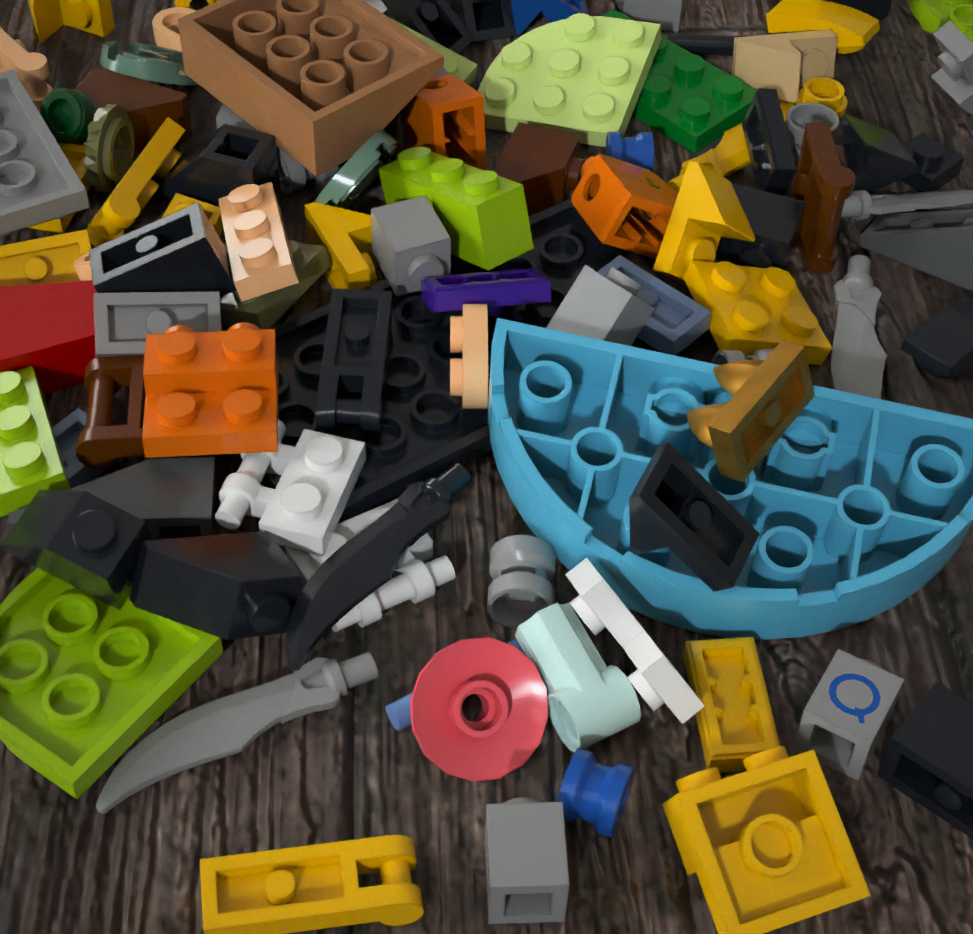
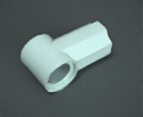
M557 602L537 611L530 619L518 626L515 637L525 655L537 667L547 688L548 713L558 736L569 750L575 752L578 748L584 749L640 721V704L631 682L617 666H606L570 603L558 604Z

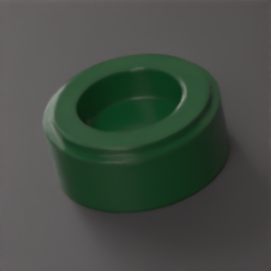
M57 88L48 93L42 102L40 114L56 141L59 143L77 144L88 138L87 126L90 122H93L94 113L96 112L90 97L80 90Z

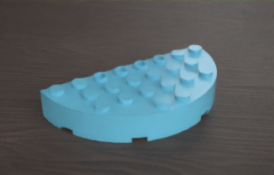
M497 318L491 347L488 424L490 442L497 469L508 495L526 525L536 537L545 540L553 547L556 558L567 569H573L587 557L628 609L662 623L693 632L728 638L754 637V639L770 640L799 638L836 631L866 621L891 609L920 590L942 570L958 550L973 524V419L813 385L815 395L746 479L740 482L720 475L714 450L703 444L692 433L687 420V413L689 411L710 404L728 403L733 397L716 380L713 369L719 365ZM669 442L760 533L733 588L713 592L668 547L637 555L630 551L629 498L659 445Z

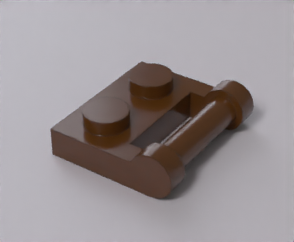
M828 122L806 123L791 198L806 202L797 245L803 266L815 274H827L835 268L838 250L834 244L845 200L853 193L856 181L854 172L844 167L843 148L841 145H835Z
M144 355L99 357L89 361L86 365L84 386L89 392L85 429L78 435L76 457L83 465L90 468H102L110 465L115 458L145 456L142 441L146 399L143 380ZM121 387H130L127 425L111 426L114 395L118 393Z

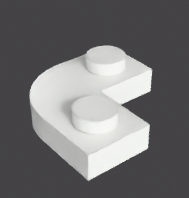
M587 557L565 574L579 593L576 598L569 602L595 636L604 628H607L637 667V670L627 678L653 711L665 703L683 724L705 707Z

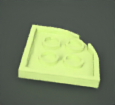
M578 13L567 19L551 22L525 33L503 47L499 55L489 66L479 86L478 92L484 98L485 128L513 133L517 124L521 122L579 135L581 144L606 147L608 132H620L623 136L625 134L661 42V25Z

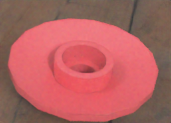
M490 637L460 639L436 652L418 674L410 700L412 731L423 754L444 773L472 782L500 779L523 766L541 743L549 717L547 688L535 663L514 645ZM476 694L482 702V710L478 717L468 720L462 712V705L468 696Z

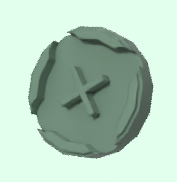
M108 41L102 44L100 65L108 70L154 82L198 85L185 74L183 56L180 51L136 42L135 45L129 44L128 51H118L119 42Z
M384 129L379 130L341 167L314 202L343 209L345 207L348 208L378 176V168L384 164L379 159L382 152L384 151L390 157L393 156L398 148V142Z

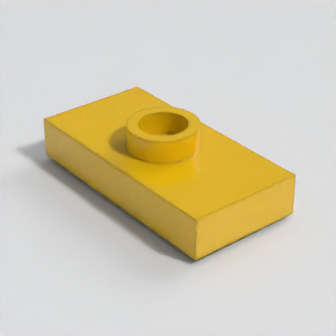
M754 637L685 641L683 658L689 686L705 705L695 716L706 768L718 767L719 773L746 771L743 763L744 759L780 746Z

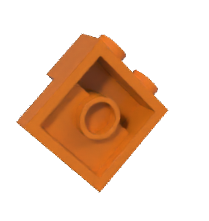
M242 322L231 326L228 331L196 332L191 327L176 325L168 328L164 334H146L143 366L146 399L142 432L145 458L278 452V357L275 329H260L254 324Z

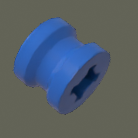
M608 132L605 155L653 172L654 142L652 132H639L635 137H624L620 132Z
M581 748L576 749L566 770L557 802H563L564 822L570 824L580 819L592 823L598 834L612 838L619 826L629 797L635 767L622 762L608 766L597 762L593 752Z

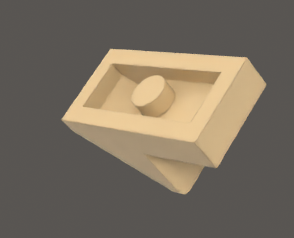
M830 29L734 37L732 76L739 78L743 83L757 91L758 88L776 89L779 100L797 102L799 87H804L807 80L814 77L834 78L837 35Z

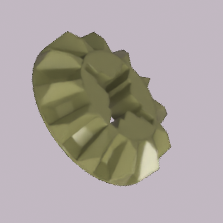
M107 104L105 107H99L96 110L93 122H90L87 126L88 138L83 143L86 147V156L83 164L87 168L86 178L88 183L93 185L96 191L112 193L132 165L135 136L126 110L122 106Z

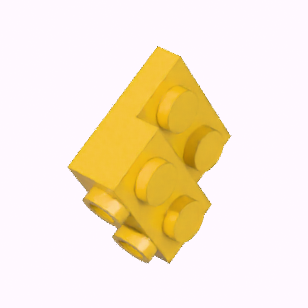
M784 745L774 747L744 759L745 772L723 779L718 767L696 772L677 780L675 783L679 793L662 804L687 875L697 874L718 934H764L871 896L814 749L789 757Z

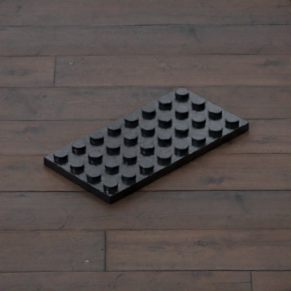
M571 198L528 216L534 249L489 271L451 255V275L533 268L551 281V302L504 306L503 314L488 317V397L491 347L497 318L546 328L583 267L587 265L593 270L599 271L619 255L668 284L634 252L603 244L573 206ZM387 279L361 289L392 291L393 296L381 431H361L360 424L338 423L337 429L316 428V400L330 303L272 328L275 329L278 357V419L286 427V433L281 443L296 447L304 429L365 442L366 461L338 524L401 496L409 484L425 482L429 478H437L453 464L463 465L492 450L488 424V408L462 409V396H450V359H462V353H450V316H462L463 310L434 313L422 301L421 290L396 297ZM710 330L703 333L676 356H682L711 342L712 334ZM637 337L631 345L659 352ZM340 392L339 398L361 399L362 393ZM265 473L261 484L263 487L275 489L281 476Z

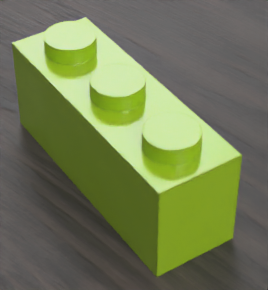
M427 147L406 149L398 154V160L378 168L386 205L421 196L427 197L451 238V255L489 271L534 249L523 184L498 176L494 171H484L465 164L461 159L448 158L434 153Z

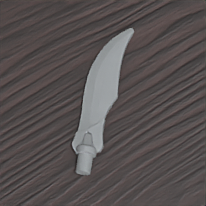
M973 189L936 190L894 195L869 194L866 190H856L845 200L841 218L852 217L858 221L868 219L871 214L882 215L915 211L916 209L956 210L973 208Z
M854 255L848 260L847 274L834 285L832 292L835 306L837 307V319L830 362L832 387L835 390L881 399L882 379L887 354L879 343L874 328L876 324V309L882 293L877 287L873 286L874 282L870 276V259L864 255Z
M370 651L341 662H337L335 658L316 657L304 664L300 670L294 671V673L210 701L166 722L132 748L114 768L97 800V811L101 814L107 813L128 797L160 780L204 763L242 752L259 735L279 722L283 724L309 713L335 708L340 703L341 697L348 695L347 689L379 678L378 670Z

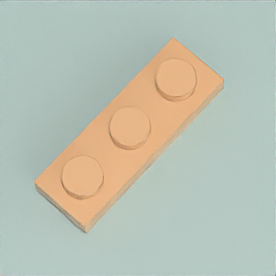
M272 182L259 186L256 184L242 185L231 191L228 196L219 198L233 281L241 302L299 283L279 201Z

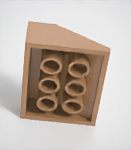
M219 0L178 19L185 74L257 131L274 135L276 145L316 177L348 161L369 138L379 130L384 129L444 66V55L364 0Z

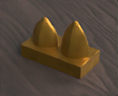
M782 340L765 360H741L714 367L713 372L716 380L733 397L728 403H715L691 410L687 413V420L692 433L703 444L714 450L720 475L743 482L815 396L805 346Z

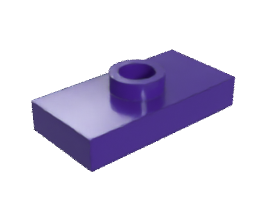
M533 268L424 277V280H421V298L434 313L463 310V304H487L488 317L497 316L504 313V306L551 302V281Z

